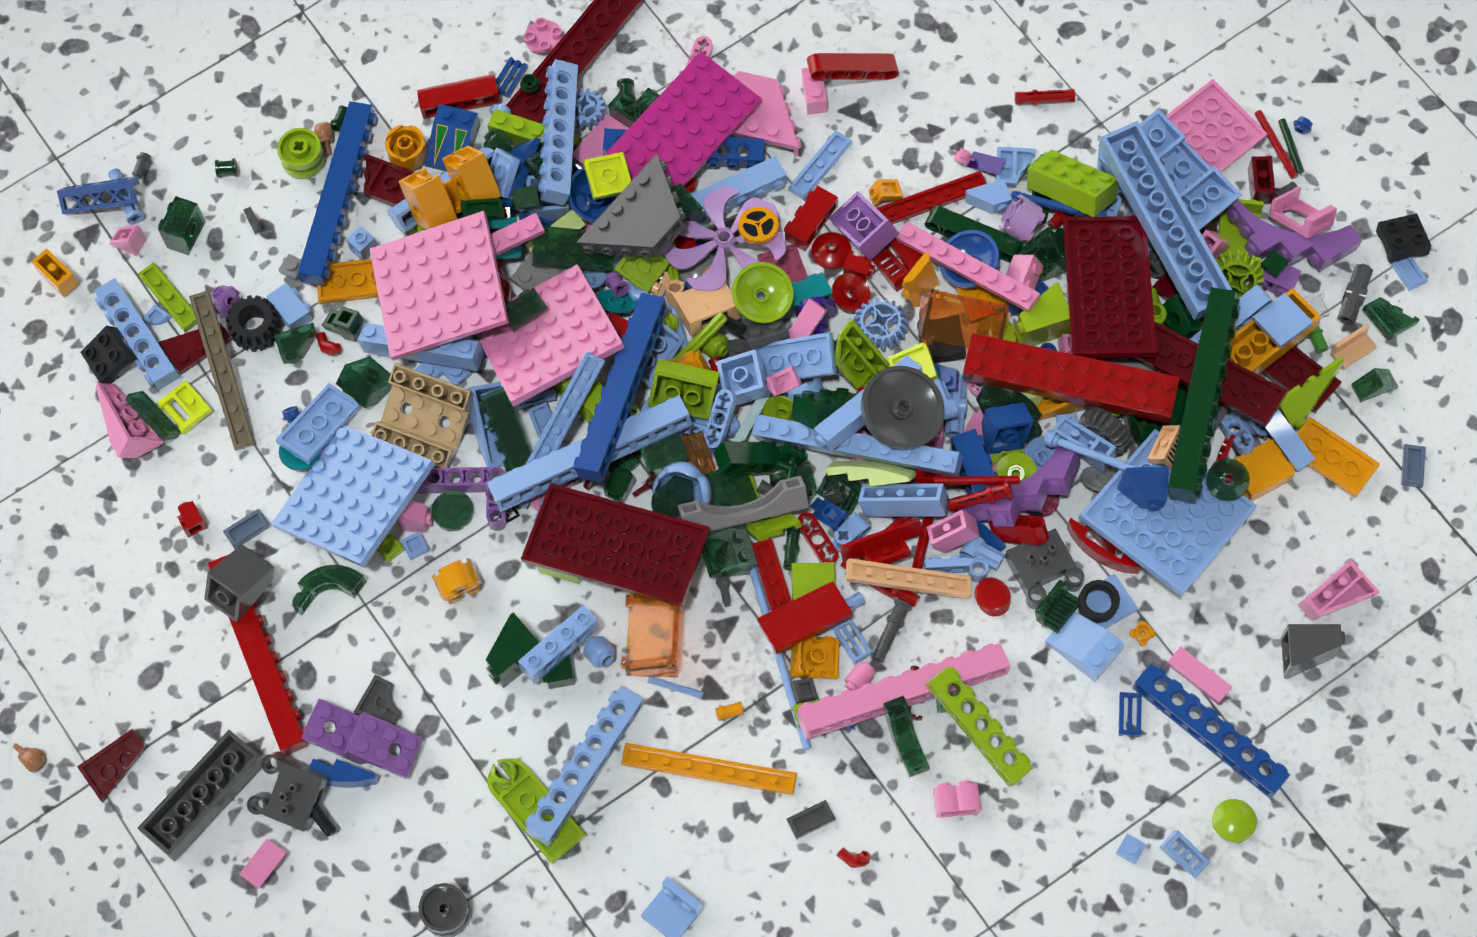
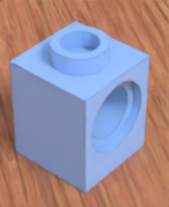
M361 226L346 239L350 251L361 260L368 259L371 256L370 248L377 246L375 238Z

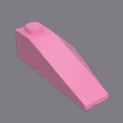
M97 383L96 389L109 440L119 458H138L163 444L164 440L153 423L148 424L143 419L144 414L140 410L136 411L130 405L131 400L116 384Z

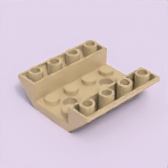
M394 363L388 383L393 385L382 419L375 422L371 436L428 458L438 468H447L459 449L472 409V391ZM406 402L412 406V411L409 414L403 411V405ZM443 416L447 417L450 421L447 428L442 427L440 423Z

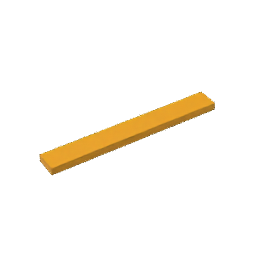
M625 743L621 761L622 766L792 796L797 777L796 772Z

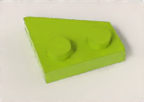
M788 512L777 517L772 516L756 522L752 521L744 528L752 538L759 542L772 536L784 534L783 530L795 526L798 529L802 525L800 520Z

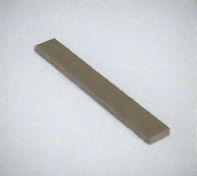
M207 290L189 296L234 450L237 451L254 446V438L210 291Z

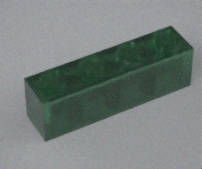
M504 387L480 396L481 401L478 402L482 414H487L489 421L486 422L490 434L494 432L497 440L494 441L498 453H503L505 460H502L505 471L511 472L517 467L524 466L531 452Z

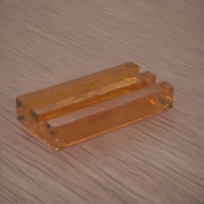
M703 432L684 434L682 440L691 464L695 465L702 474L713 472L716 468Z

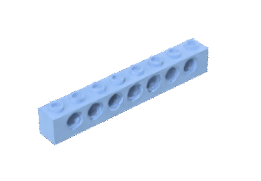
M555 59L552 66H549L546 72V77L549 79L545 88V93L547 94L544 103L546 114L543 119L545 130L542 135L544 146L541 151L543 163L539 171L542 179L540 180L538 191L541 192L540 200L564 206L570 196L578 65Z
M623 686L618 691L614 690L608 699L610 703L606 709L603 707L597 715L598 721L594 726L590 725L587 729L584 742L577 744L573 751L575 755L571 761L567 760L561 769L563 773L559 779L555 778L549 787L551 791L547 797L545 795L542 796L537 805L539 807L535 814L531 813L526 820L527 834L548 847L643 707V698ZM616 709H621L624 711V713L622 715H616L613 711ZM609 726L613 730L611 732H604L602 728ZM592 744H599L601 748L593 750L590 746ZM586 761L589 763V766L582 768L578 763ZM568 779H575L577 784L568 785L566 781ZM558 796L566 799L563 803H556L554 801ZM546 814L554 817L551 821H544L542 819Z

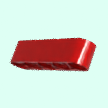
M815 53L806 59L810 76L813 80H891L899 75L895 56L890 53Z

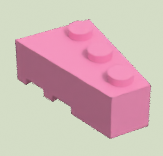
M1349 560L1304 598L1298 606L1313 621L1372 598L1380 592L1355 563Z

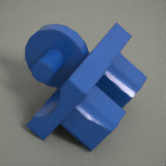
M816 498L810 506L814 510L813 515L816 519L835 532L844 523V519L848 517L845 511L826 499Z

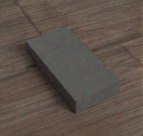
M824 800L786 818V821L797 840L836 821L827 801Z

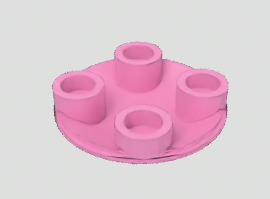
M543 17L537 18L523 35L526 46L536 53L551 52L563 37L561 27Z

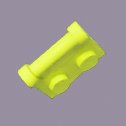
M186 380L159 400L157 404L161 410H165L174 420L182 434L188 433L194 425L212 412L211 408ZM174 400L189 416L186 421L171 406Z

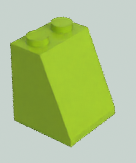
M1059 282L1054 283L1041 295V298L1030 313L1022 311L1019 314L1018 323H1016L1017 329L1014 332L1017 343L1036 346L1058 339L1062 334H1070L1068 304Z

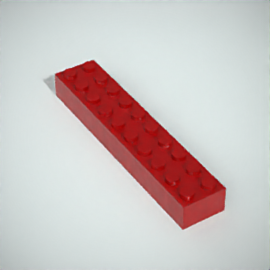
M972 333L963 369L964 380L1084 406L1099 407L1100 409L1103 408L1112 412L1168 424L1170 423L1180 379L1177 376Z

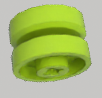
M293 128L280 138L277 145L278 155L285 172L292 178L300 180L309 179L316 176L323 169L325 153L320 139L312 130Z

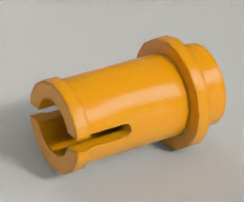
M740 701L726 706L719 705L718 708H715L718 721L722 720L725 722V719L744 715Z

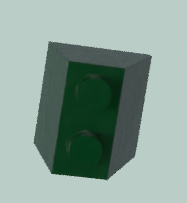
M514 612L509 615L486 658L488 676L495 685L499 683L502 688H505L523 673L518 661L539 643Z

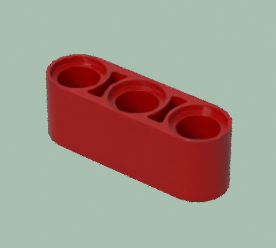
M1019 514L1014 527L994 526L993 521H988L991 531L1004 542L1042 545L1049 540L1045 520L1042 517Z

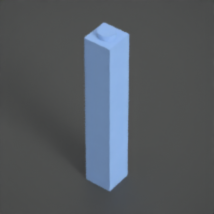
M908 355L894 365L909 366L922 371V367ZM864 389L814 428V441L820 448H824L830 453L865 425L861 413V398Z

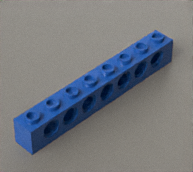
M604 129L603 156L627 130ZM729 137L704 165L710 168L720 166L729 169H748L763 162L764 139ZM725 150L728 154L720 155L718 152ZM740 153H746V154H748V155L745 156V157H742V156H740L739 154H740Z
M1150 664L1134 682L1132 689L1137 693H1142V697L1270 800L1289 778L1290 774L1284 765L1275 763L1270 759V755L1265 750L1255 747L1249 737L1240 735L1235 731V727L1230 722L1220 719L1214 709L1205 707L1200 703V699L1195 694H1189L1185 691L1182 684L1175 679H1170L1161 667ZM1155 685H1163L1165 691L1160 692L1156 690ZM1178 698L1183 704L1175 705L1172 699ZM1196 712L1199 714L1200 718L1193 719L1190 717L1189 713ZM1207 726H1214L1217 729V733H1210L1207 730ZM1229 739L1233 741L1234 747L1226 746L1224 740ZM1241 754H1249L1252 761H1245ZM1264 767L1268 769L1269 775L1261 774L1259 768Z

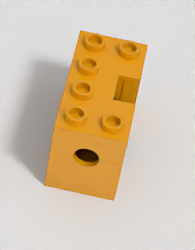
M468 145L442 158L450 180L444 183L440 175L434 177L428 174L426 168L398 181L417 225L427 230L458 219L456 214L461 212V200L490 199L501 196L483 152Z

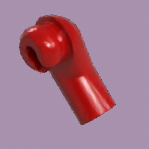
M325 332L316 334V339L322 353L329 355L341 353L342 346L339 343L328 341Z

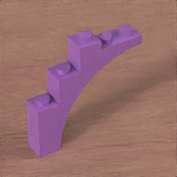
M1238 199L1229 206L1226 212L1229 220L1238 227L1242 236L1247 238L1244 247L1249 256L1254 255L1263 259L1274 250L1290 261L1289 266L1307 256L1310 263L1318 271H1321L1355 252L1362 242V238L1351 225L1337 231L1316 234L1307 239L1299 233L1275 227L1261 220L1250 212Z
M1056 447L1051 458L1043 467L1021 481L1020 484L1011 486L1013 499L997 500L994 504L985 502L963 508V510L975 517L976 521H993L994 526L1014 527L1021 511H1041L1048 495L1069 494L1081 465L1079 454L1063 447ZM972 498V499L964 500V501H961V503H964V502H967V501H971V500H975V499H977V498Z

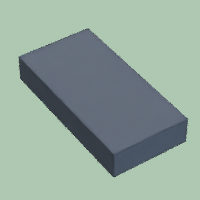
M1404 444L1401 472L1402 486L1423 487L1425 446Z
M258 508L223 530V533L233 548L236 549L271 526Z

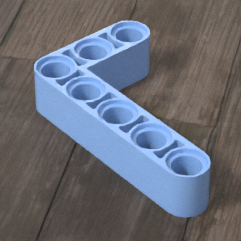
M1260 285L1254 286L1239 298L1241 310L1239 319H1236V332L1250 322L1254 315L1273 302ZM1202 330L1195 334L1190 340L1199 344Z

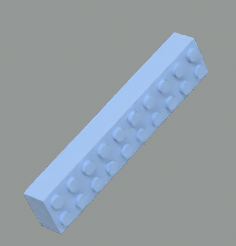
M1136 121L1102 136L1098 147L1193 320L1205 316L1211 287L1232 289L1141 125Z

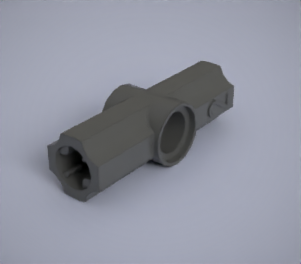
M1357 264L1354 268L1351 281L1348 282L1344 292L1343 303L1337 317L1343 324L1354 325L1360 306L1363 305L1367 295V287L1373 273V269L1369 265Z

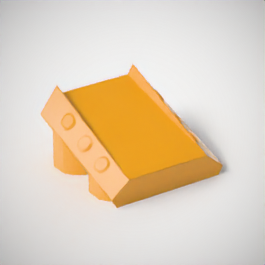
M929 252L924 253L903 279L902 287L904 289L901 296L909 300L913 307H923L922 303L934 288L940 286Z
M814 635L792 646L789 674L792 677L837 679L839 638L827 635L815 637Z

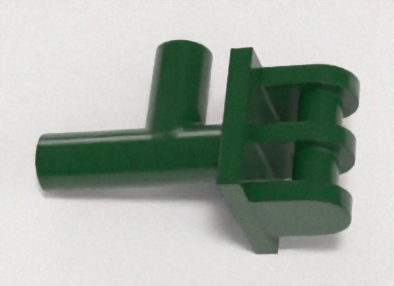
M786 442L783 446L782 455L775 463V467L787 471L786 479L795 477L796 467L808 458L805 456L806 450L803 448L798 449V446H791L789 442Z

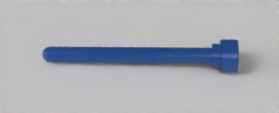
M1018 191L1011 193V197L1019 200L1017 196L1022 194L1039 206L1081 217H1092L1060 202ZM1107 210L1100 211L1095 217H1106Z

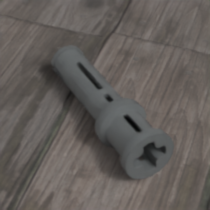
M895 599V606L891 614L887 615L886 627L871 655V658L876 662L884 663L899 628L904 627L905 617L908 611L912 610V606L903 600Z

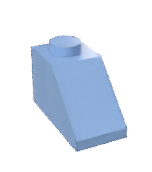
M1002 179L966 190L965 201L967 204L990 214H1001L1005 212L1012 202V197L1005 180Z

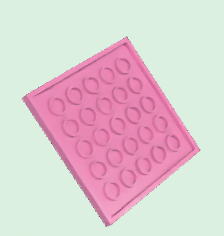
M484 211L370 248L387 344L392 360H397L509 323L487 215Z
M578 264L512 298L510 305L506 307L509 323L476 334L513 407L571 377L586 351L601 359H605L625 348Z

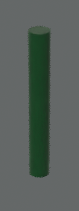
M1285 118L1280 119L1278 123L1296 172L1301 174L1304 172V168Z

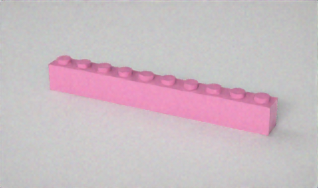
M1001 643L995 645L987 644L980 650H969L955 658L950 656L943 659L940 663H928L915 671L910 669L896 677H885L881 682L874 684L872 682L866 683L856 690L847 689L834 697L830 695L815 703H804L797 710V719L805 739L813 738L935 698L925 683L947 666L954 667L960 673V680L964 685L973 686L1007 675L1010 668L1009 661ZM949 685V693L957 691L953 685Z

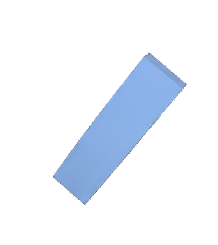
M1277 409L1267 427H1263L1293 464L1294 468L1299 471L1315 458L1279 409Z

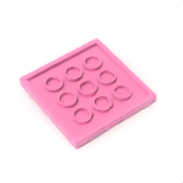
M1214 79L1210 80L1166 115L1186 136L1185 141L1211 168L1215 166L1221 173L1268 135Z

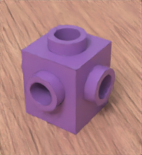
M217 286L211 293L214 308L219 317L226 318V316H229L227 313L228 309H233L232 304L234 302H240V297L238 296L240 293L233 286Z

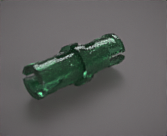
M793 526L787 528L786 544L783 546V551H785L783 569L791 571V563L797 562V555L800 552V547L798 546L800 528L796 529Z

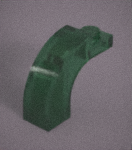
M984 385L976 400L983 415L986 409L991 407L1024 402L1034 420L1026 444L1028 445L1032 439L1040 437L1043 431L1038 421L1042 414L1030 399L1015 390L991 385Z
M326 565L316 568L307 573L297 583L301 593L298 592L294 596L292 607L295 612L302 616L313 600L320 593L327 590H339L355 599L367 583L363 574L343 565Z
M904 695L884 702L883 708L888 729L901 763L903 762L908 776L912 777L930 770L917 739L912 722V713Z

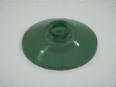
M1230 458L1215 462L1209 468L1206 476V483L1210 493L1223 501H1233L1243 496L1250 482L1246 467L1241 462ZM1225 476H1231L1232 482L1226 483L1224 481Z

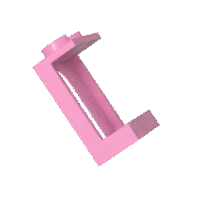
M1297 187L1273 199L1269 217L1308 239L1333 226L1337 208L1329 205L1321 210H1317L1299 199L1301 187ZM1292 210L1306 216L1304 225L1302 226L1288 218L1283 212Z

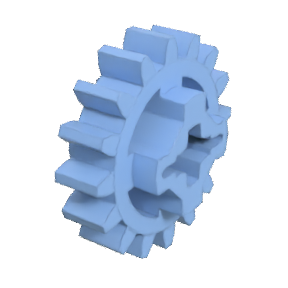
M589 88L585 92L579 89V93L576 94L574 127L580 125V129H583L584 125H587L590 129L591 124L598 125L597 120L603 121V114H606V103L603 100L602 94L598 95L596 90L590 93Z

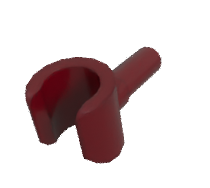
M656 475L650 476L642 487L632 493L634 497L649 488L652 489V478Z

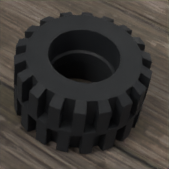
M251 295L247 296V299L242 297L239 299L240 302H234L232 304L233 309L229 308L227 311L229 316H226V326L238 347L242 346L243 350L246 351L250 348L251 352H256V349L262 351L265 350V346H272L271 342H276L278 339L277 335L281 333V322L274 305L271 302L269 303L268 299H261L258 295L255 298H252ZM252 318L264 319L263 323L255 329L249 330L244 328L245 323Z

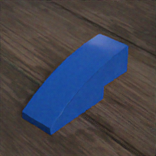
M312 759L309 766L330 775L326 784L328 786L355 788L376 785L379 782L376 774L336 759L333 766Z

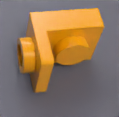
M877 179L869 188V197L872 200L873 206H878L882 201H897L903 197L898 179Z

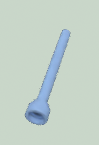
M1051 429L1047 431L1044 437L1043 444L1051 448L1060 446L1124 471L1126 468L1137 467L1065 440L1061 435H1058V432Z

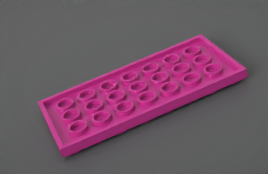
M700 51L605 155L623 152L632 181L657 154L660 160H665L669 170L666 171V175H670L674 183V187L671 189L678 194L762 102V98Z

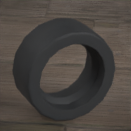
M1094 580L1083 587L1077 604L1083 617L1095 623H1103L1113 618L1120 604V596L1115 586L1108 581ZM1100 590L1109 595L1111 598L1109 610L1098 613L1087 606L1086 598L1091 591Z

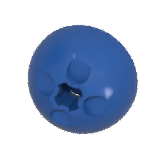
M584 167L576 171L571 177L570 196L568 197L569 205L578 217L587 222L594 223L619 196L593 200Z

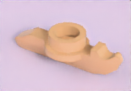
M664 271V276L660 277L661 282H655L651 289L653 295L663 296L666 284L670 281L667 271Z

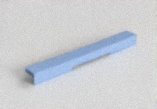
M649 676L647 682L702 699L704 694L703 691Z

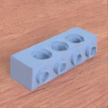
M584 605L581 606L518 661L521 671L534 684L537 683L599 629L598 619Z

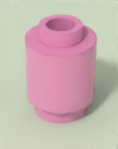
M862 661L844 679L846 682L845 687L856 690L864 684L870 683L874 678L875 669L867 662Z

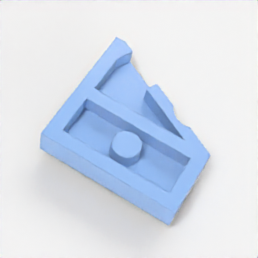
M997 147L996 157L1006 159L1000 174H996V181L1004 179L1007 187H1016L1026 171L1027 165L1034 158L1036 149Z

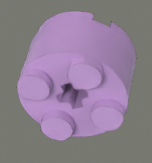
M1020 194L1017 196L1019 200L1017 202L1012 201L1001 218V221L1004 223L1003 226L999 225V229L1021 242L1024 240L1028 242L1034 235L1033 230L1036 225L1043 221L1045 213L1042 212V207Z

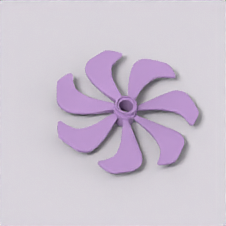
M724 186L709 192L705 196L703 204L708 217L717 228L716 232L699 225L691 218L690 201L680 204L678 208L682 207L686 218L683 219L685 229L679 235L695 239H711L712 241L690 249H678L670 244L662 254L674 268L684 270L696 265L717 248L714 261L709 270L701 277L687 278V282L695 290H718L723 287L726 281L724 253L732 252L739 262L741 269L759 262L735 247V242L748 243L741 236L734 237V233L738 230L740 216L750 208L763 207L774 212L778 218L777 209L774 204L760 198L747 200L740 209L731 229H729L724 224V207L726 202L737 195L739 191L735 188ZM779 230L772 241L761 245L772 252L775 261H778L786 252L784 237Z

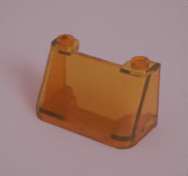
M922 288L918 338H922L921 343L934 345V341L966 348H969L972 333L1003 339L1009 305L951 294L931 288Z
M634 593L626 595L625 606L629 608L626 656H622L621 663L622 669L626 671V676L678 678L677 664L681 607Z

